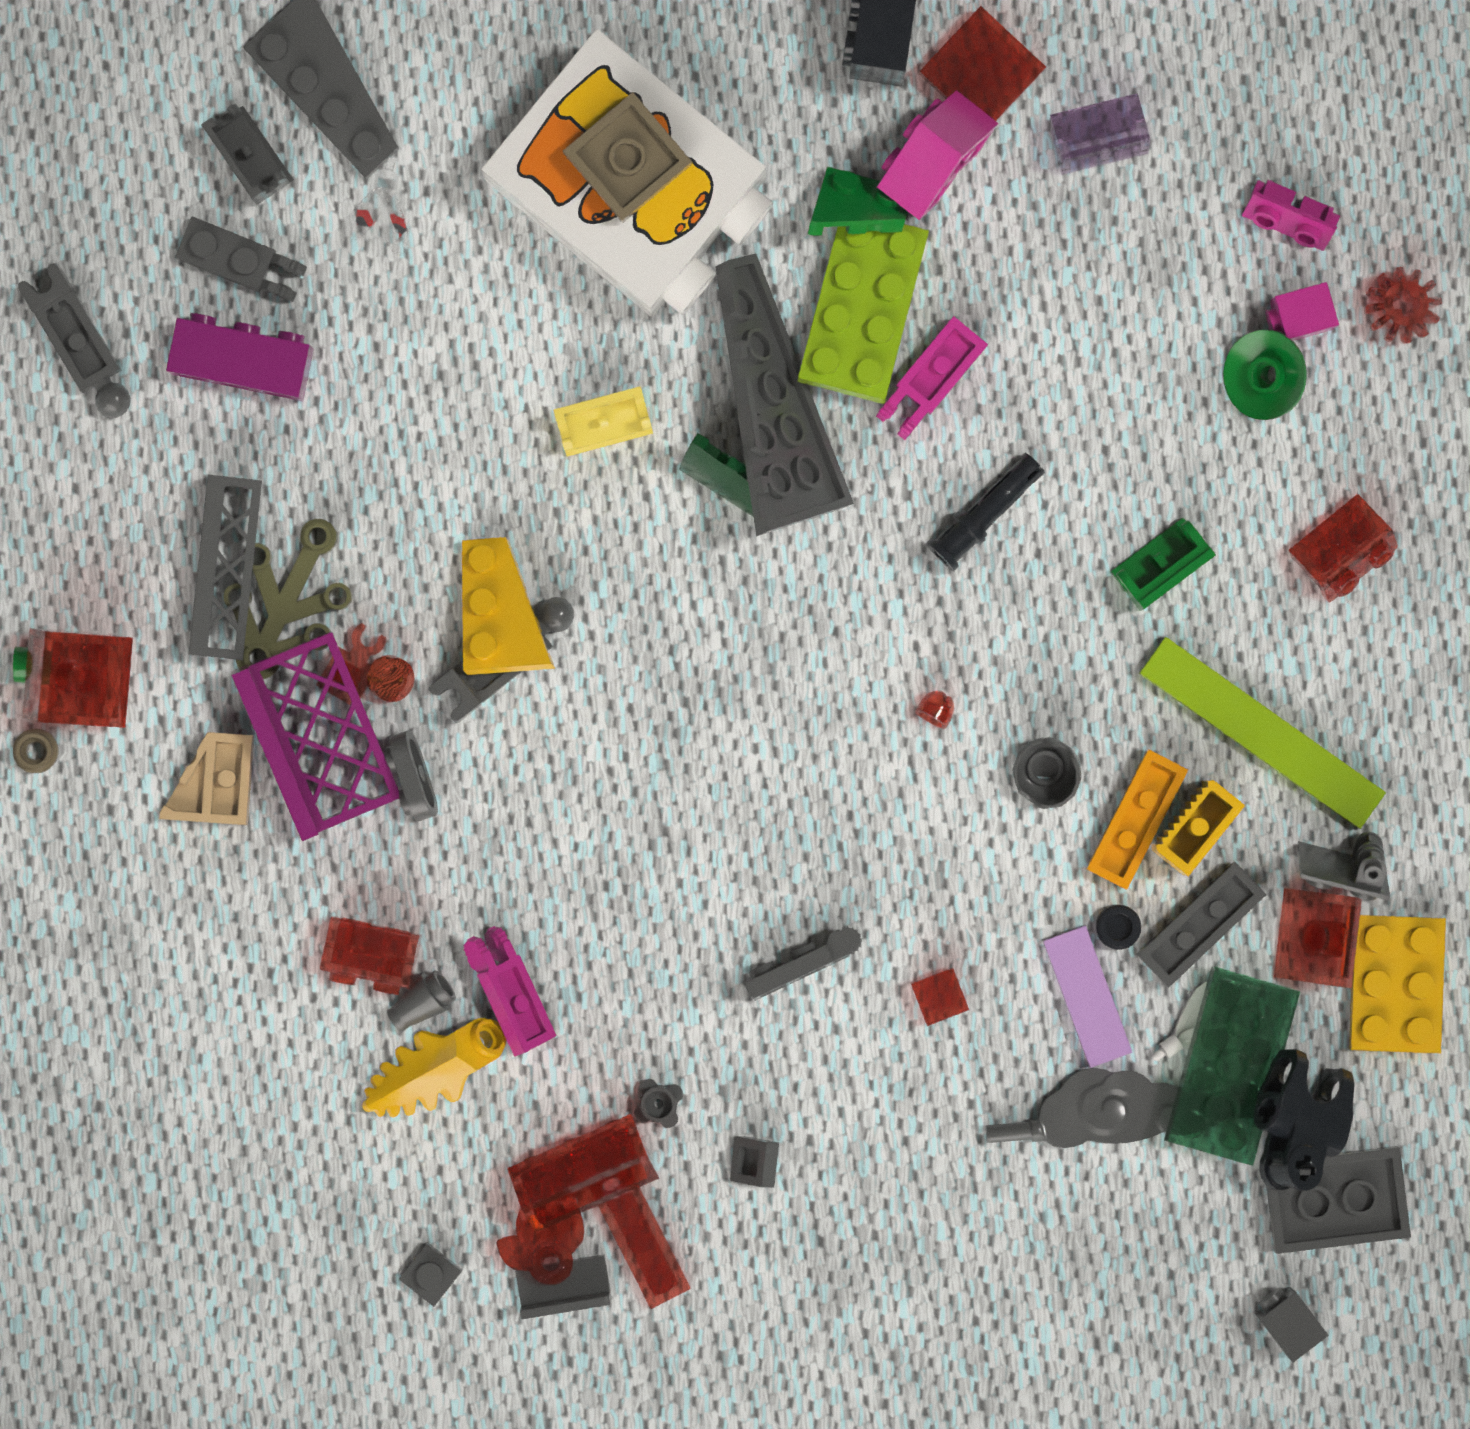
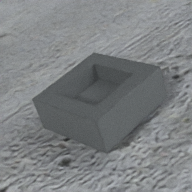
M735 1136L730 1181L757 1187L774 1188L779 1142Z
M427 1242L399 1280L434 1307L460 1275L462 1269Z

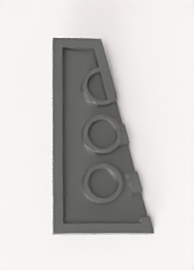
M293 0L243 47L366 180L399 150L316 0Z

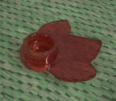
M525 1201L516 1219L517 1235L497 1240L496 1244L503 1262L513 1270L530 1272L532 1277L541 1284L557 1285L565 1281L572 1272V1254L584 1240V1222L580 1211L575 1205L564 1208L553 1218L550 1213L540 1206ZM548 1257L559 1259L558 1267L552 1271L543 1268V1262Z

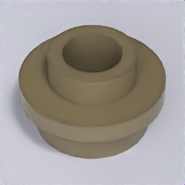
M34 728L22 732L13 745L15 762L21 769L29 773H43L49 770L56 763L59 754L56 739L52 734L43 729ZM35 742L42 744L44 747V754L38 760L32 759L28 752L30 745Z

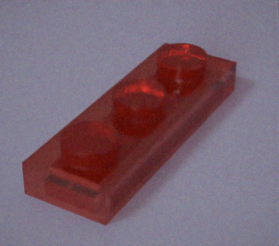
M628 1167L591 1186L589 1189L650 1309L690 1290L691 1286L631 1168Z

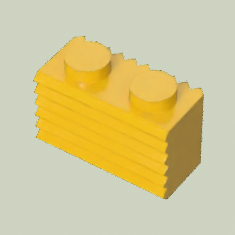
M1214 780L1202 781V787L1196 788V794L1190 795L1191 801L1185 802V808L1179 809L1180 815L1173 816L1174 822L1168 823V829L1162 830L1163 836L1157 837V843L1151 844L1152 851L1183 876L1189 877L1245 807L1241 801Z

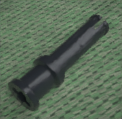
M1024 453L969 510L957 512L953 516L954 522L936 540L931 538L926 543L927 547L946 567L954 572L959 567L958 561L975 544L981 545L986 540V530L1033 483L1045 474L1044 469L1040 467L1034 458Z

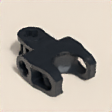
M1280 1049L1276 1054L1259 1088L1253 1118L1256 1127L1268 1132L1259 1164L1260 1176L1265 1185L1273 1190H1286L1291 1187L1301 1191L1314 1189L1322 1178L1325 1157L1337 1156L1346 1146L1353 1120L1355 1084L1352 1072L1343 1068H1326L1323 1074L1319 1076L1314 1093L1311 1095L1307 1085L1309 1060L1306 1053L1297 1049ZM1289 1063H1292L1288 1077L1284 1082L1286 1067ZM1339 1081L1338 1092L1331 1100L1333 1088ZM1282 1161L1283 1166L1272 1165V1162ZM1300 1170H1311L1310 1175H1300Z

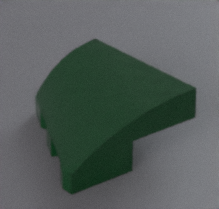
M697 433L684 455L679 470L753 516L746 465L709 443L707 438Z

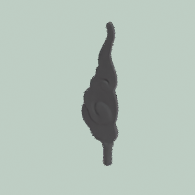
M1088 1068L1072 1074L1057 1091L1046 1097L1040 1106L1037 1119H1030V1122L986 1125L987 1143L1032 1140V1142L1044 1141L1054 1147L1070 1148L1081 1145L1086 1141L1112 1144L1135 1142L1163 1132L1173 1135H1189L1203 1131L1232 1117L1254 1119L1255 1105L1231 1096L1205 1097L1195 1092H1183L1169 1083H1151L1144 1075L1134 1071L1110 1072L1100 1068Z

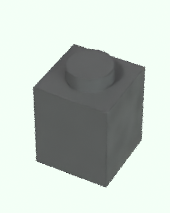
M1280 1287L1276 1288L1259 1302L1262 1309L1255 1313V1315L1292 1363L1329 1336L1297 1292L1291 1287L1284 1292Z

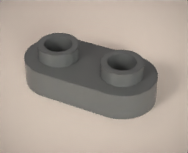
M409 730L392 735L389 740L390 746L385 748V756L391 771L398 774L402 789L399 790V800L404 813L407 816L413 815L417 821L437 816L438 805L415 736Z

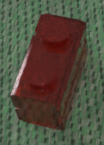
M335 915L331 916L320 970L330 972L328 980L355 985L356 978L374 981L373 990L399 995L400 987L408 989L412 985L422 934Z

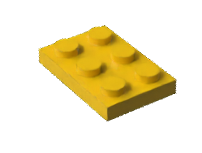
M1354 915L1349 1031L1350 1050L1441 1054L1446 918Z

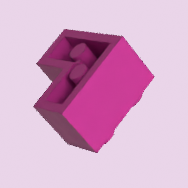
M957 90L943 102L938 98L935 99L923 116L918 114L904 131L903 136L908 139L902 149L896 147L883 163L881 168L886 171V174L877 188L920 220L938 204L959 171L978 155L999 123Z

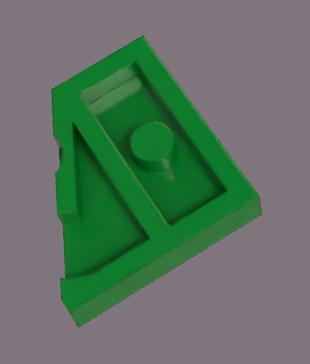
M827 166L807 234L821 236L824 227L846 226L848 234H865L869 231H879L881 233L902 232L908 211L877 188L881 181Z

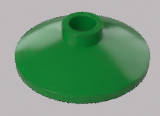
M1256 330L1244 335L1232 346L1225 360L1223 379L1229 399L1241 413L1258 420H1271L1284 416L1300 401L1306 386L1307 370L1304 357L1293 340L1278 331ZM1271 367H1274L1276 372V378L1273 383L1268 379V371Z

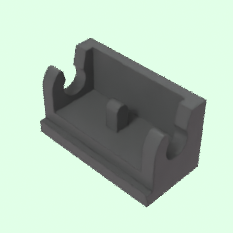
M233 104L227 108L228 112L217 120L216 118H210L202 123L201 126L250 197L259 205L294 179L244 106L239 108L237 104Z

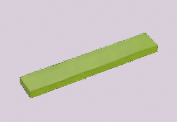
M1167 637L1163 638L1139 672L1141 676L1358 829L1363 827L1386 794L1380 787Z

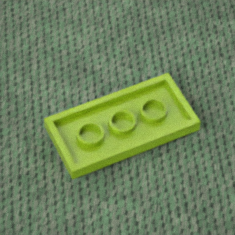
M904 224L902 232L881 233L879 231H869L865 234H848L846 226L837 227L797 382L881 404L885 403L929 230Z

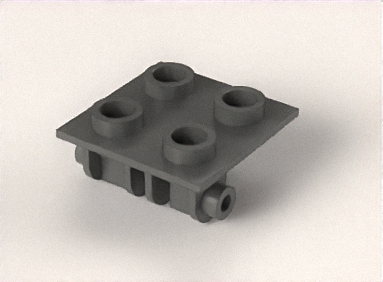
M1373 832L1361 834L1356 840L1352 855L1298 841L1300 878L1306 879V882L1320 889L1337 887L1349 890L1355 897L1367 901H1374L1376 898L1389 901L1390 891L1383 842L1378 834Z

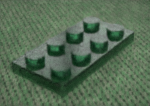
M1211 967L1164 1141L1246 1165H1254L1263 1130L1256 1127L1253 1118L1259 1088L1268 1073L1272 1060L1280 1049H1285L1300 991L1219 967Z

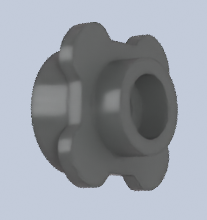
M653 1079L643 1081L639 1087L642 1094L641 1102L634 1111L636 1119L641 1123H647L648 1121L661 1123L665 1128L675 1126L678 1122V1115L676 1114L677 1104L683 1098L681 1087L677 1084H671L670 1086L658 1085ZM657 1099L663 1101L661 1108H657L654 1104Z

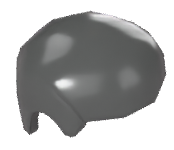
M1042 737L1030 741L1018 752L1012 769L1018 792L1034 803L1037 808L1041 809L1062 807L1075 796L1082 779L1081 764L1076 753L1065 743L1051 737ZM1037 776H1039V777H1051V778H1049V779H1041V778H1038Z

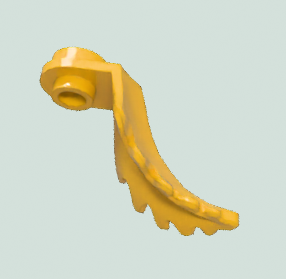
M478 1018L447 1036L423 1030L418 1031L414 1035L416 1051L403 1046L397 1047L395 1055L399 1066H395L387 1061L383 1062L380 1065V1070L385 1074V1077L373 1075L370 1078L374 1088L367 1087L364 1089L366 1099L362 1103V1108L366 1112L374 1111L379 1117H382L385 1114V1110H387L389 1115L394 1118L399 1115L401 1106L406 1115H413L417 1099L420 1100L427 1110H434L437 1106L439 1093L449 1102L458 1101L461 1098L468 1075L493 1062L502 1054L507 1040L500 1024L492 1019Z

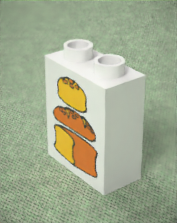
M598 29L593 32L481 168L484 178L490 186L651 317L657 313L665 302L681 315L685 314L716 275L715 271L700 260L722 232L738 245H741L757 228L774 204L758 191V188L766 180L765 165ZM633 92L689 157L692 165L622 223L563 154V150Z

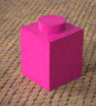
M1327 282L1275 296L1270 300L1271 309L1265 311L1269 330L1281 332L1293 341L1331 331L1339 326Z

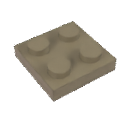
M633 92L563 150V154L622 223L692 165L689 157Z

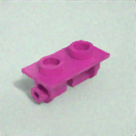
M1267 179L1266 183L1257 180L1252 190L1251 198L1241 216L1253 220L1260 228L1276 230L1292 237L1298 244L1304 247H1315L1324 251L1337 229L1336 225L1340 218V215L1333 212L1334 207L1304 196L1299 208L1291 205L1296 194L1295 191Z

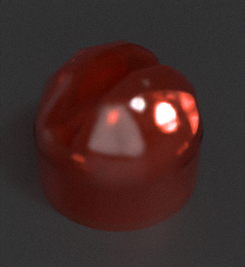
M941 690L932 691L921 699L915 713L934 726L946 729L955 711L954 701Z

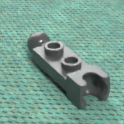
M52 263L47 267L52 285L45 293H38L28 282L21 281L18 284L19 291L31 311L35 313L36 318L79 390L85 393L95 387L97 390L95 396L97 410L108 418L122 416L130 406L131 397L123 385L113 383L110 377L122 370L62 268L57 263Z
M551 597L541 605L539 610V618L537 619L548 651L553 645L545 635L550 631L554 633L562 632L573 623L574 609L571 603L564 598ZM461 661L454 669H450L434 682L428 690L437 696L449 689H456L461 697L460 704L451 712V719L457 724L522 671L467 675L463 671V661Z

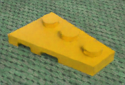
M506 537L462 540L463 671L467 675L555 669L551 655L544 642L538 619L534 614L527 595V588L514 552Z

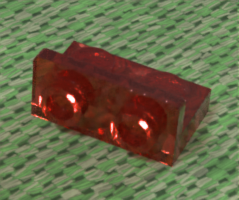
M1356 494L1288 551L1291 558L1319 586L1323 597L1330 603L1338 596L1343 597L1352 592L1358 585L1359 579L1372 568L1377 569L1385 565L1392 558L1398 544L1389 525L1359 494Z

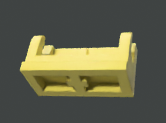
M641 386L553 410L567 457L653 434Z

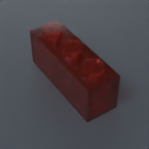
M632 1114L612 1120L600 1128L577 1138H571L559 1146L536 1156L528 1157L522 1162L507 1168L520 1207L535 1233L659 1179L646 1142Z

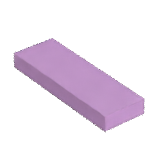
M1086 925L1043 940L1089 1067L1092 1068L1133 1053Z

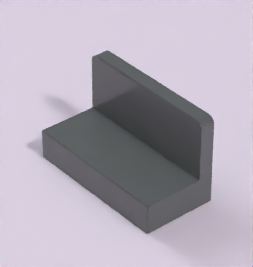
M605 1254L515 1270L521 1303L519 1310L521 1319L611 1304L612 1296Z

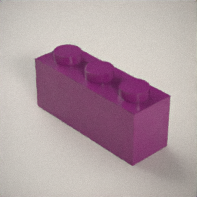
M190 313L189 320L176 319L166 371L171 375L298 401L304 400L314 351L311 345L304 344L305 336L286 331H278L277 338L260 335L261 327L242 322H234L233 329L216 326L217 318L198 313Z

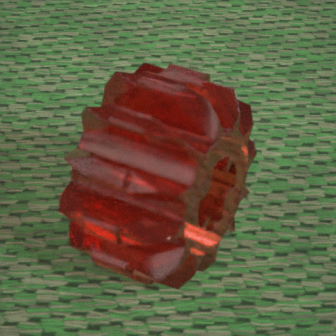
M1397 267L1394 270L1393 280L1387 274L1382 273L1377 277L1381 289L1370 287L1366 292L1370 299L1378 303L1364 307V313L1367 315L1378 314L1380 317L1370 325L1372 331H1376L1385 324L1388 328L1384 334V340L1387 342H1391L1395 338L1398 330L1400 340L1404 345L1412 342L1413 332L1418 337L1424 338L1429 334L1425 323L1436 324L1440 319L1436 313L1428 310V308H1434L1442 304L1441 297L1428 298L1427 295L1428 292L1434 289L1436 283L1431 280L1420 286L1418 283L1422 277V272L1418 269L1411 273L1408 281L1403 267ZM1399 295H1403L1404 302H1412L1413 308L1406 313L1407 316H1403L1402 309H1394L1393 303L1400 299Z

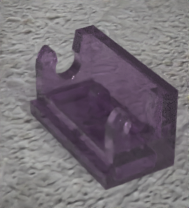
M1138 93L1050 115L1051 135L1061 175L1145 155L1149 152L1150 135Z

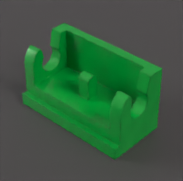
M1181 518L1113 569L1111 573L1141 611L1216 556V554L1192 523Z

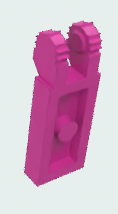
M953 316L896 385L898 389L877 413L876 417L882 422L890 419L898 409V405L905 396L909 397L919 408L911 417H908L900 426V431L897 433L906 440L926 414H932L988 344Z
M493 926L487 929V932L484 934L485 941L473 936L467 939V942L463 945V950L468 958L467 961L470 967L479 973L477 974L479 981L515 1057L532 1050L557 1035L520 955H516L505 930L503 931L502 927Z

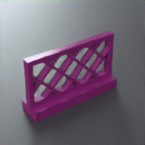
M332 631L251 665L247 664L231 671L236 688L302 841L319 835V832L399 799L398 787ZM325 644L328 645L334 659L327 678L303 668L309 651ZM301 655L297 666L286 662L291 658ZM278 664L295 672L286 694L283 695L266 687L260 671ZM337 668L344 685L332 680ZM300 673L324 683L315 707L290 698ZM329 686L349 694L351 704L345 719L320 710ZM271 696L282 700L278 713ZM288 703L312 712L303 737L287 731L283 727L281 718ZM354 710L362 726L350 722ZM317 715L342 724L333 748L308 739ZM347 727L364 733L367 737L369 744L362 760L338 751ZM288 737L300 742L296 754ZM305 744L330 754L320 778L302 771L298 761ZM372 751L379 767L367 763ZM335 756L359 766L350 790L326 781ZM365 768L383 775L389 792L372 799L355 791ZM306 779L318 783L313 795ZM323 786L347 795L341 812L322 819L316 804ZM352 798L363 802L349 808Z

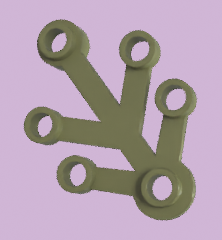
M313 519L303 526L300 533L303 548L281 592L271 567L272 553L270 549L261 543H255V549H263L266 554L264 563L261 565L253 564V572L269 617L260 633L250 606L248 607L243 660H236L238 668L252 664L250 655L255 649H262L267 658L311 640L310 635L315 629L321 628L326 633L331 631L326 625L315 623L306 629L305 634L278 641L286 624L330 609L344 610L350 606L353 599L352 592L348 586L342 583H333L327 587L325 592L297 601L319 556L328 554L337 544V531L330 522L324 519ZM316 528H322L326 532V540L320 545H314L310 540V534ZM239 583L231 584L224 592V602L228 607L232 604L230 601L232 591L241 589ZM336 588L344 589L347 595L346 601L341 605H334L330 599L332 591ZM250 591L249 605H250L251 602H252V593H251V591ZM237 606L235 609H233V612H234V615H235L237 624H238L239 606ZM325 644L313 650H325L328 648V645ZM277 664L260 671L263 680L273 676L280 665Z

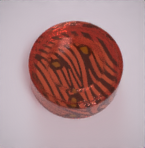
M394 655L379 657L371 664L367 673V684L370 691L387 702L402 700L411 692L414 685L415 677L412 667L408 662Z

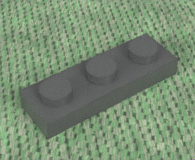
M1233 862L1136 955L1169 988L1267 894L1236 862Z

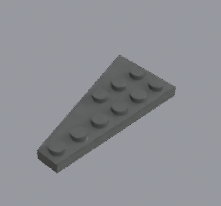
M757 254L727 260L715 266L756 537L854 504L807 384L797 382L801 367Z

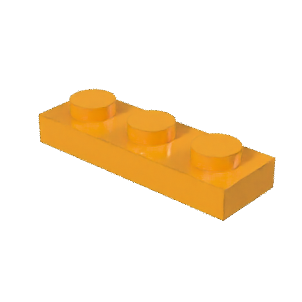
M1147 749L1086 870L1127 890L1188 769Z

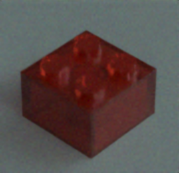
M30 628L22 718L41 723L125 728L133 638L118 634Z

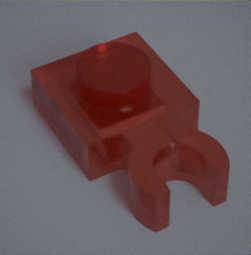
M362 623L352 633L353 648L351 651L348 652L339 647L360 700L370 685L368 680L371 676L369 673L372 671V665L367 662L371 656L382 652L387 643V638L381 635L374 646L366 647L362 643L361 637L367 626ZM333 656L321 676L327 678L334 662ZM337 668L332 680L344 685ZM318 681L316 686L323 688L324 683ZM329 686L328 693L349 705L351 704L348 692Z

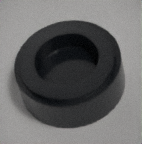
M1115 904L1106 907L1100 912L1096 919L1095 930L1099 940L1105 946L1122 950L1129 948L1138 940L1141 933V921L1137 913L1130 907Z

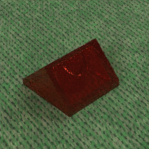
M1284 888L1274 977L1352 988L1362 899L1355 896Z

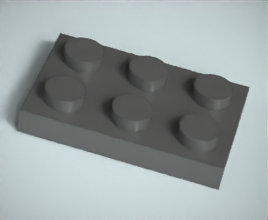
M1398 1146L1344 1152L1334 1157L1326 1156L1320 1183L1314 1189L1308 1191L1295 1190L1292 1187L1286 1190H1273L1266 1186L1274 1252L1276 1254L1411 1237L1401 1153ZM1282 1161L1272 1162V1165L1283 1166ZM1300 1170V1175H1310L1311 1170Z

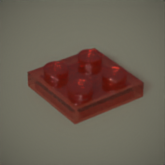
M980 6L919 71V75L945 99L957 90L997 122L1045 71L1046 66Z

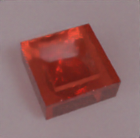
M953 967L910 983L927 1026L969 1010Z

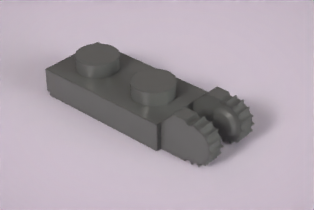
M193 216L190 219L175 256L177 260L259 293L263 290L290 302L294 301L297 292L284 284H277L266 280L271 264L283 268L284 271L295 276H304L307 269L306 265L276 254L277 251L275 249Z
M842 927L841 931L836 930L830 933L825 946L817 949L815 943L812 942L790 953L792 961L776 968L774 962L771 961L750 971L749 974L752 980L745 982L744 985L751 1000L754 999L756 1001L850 957L851 953L854 954L861 947V934L857 932L858 930H854L853 927Z

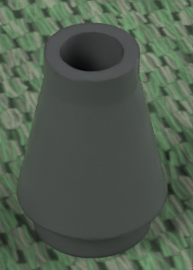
M434 970L429 975L423 973L404 995L387 1010V1015L393 1025L403 1032L410 1026L450 1009L449 1004L456 1000V996L451 985L440 972Z

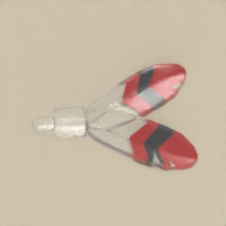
M390 157L387 159L385 169H380L377 187L371 190L347 217L341 231L342 243L351 244L360 240L379 218L387 246L398 256L406 253L409 242L408 229L398 197L392 191L395 188L398 174L394 172V158Z

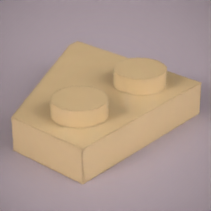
M207 732L196 750V755L180 777L173 794L160 811L159 819L248 825L254 735Z

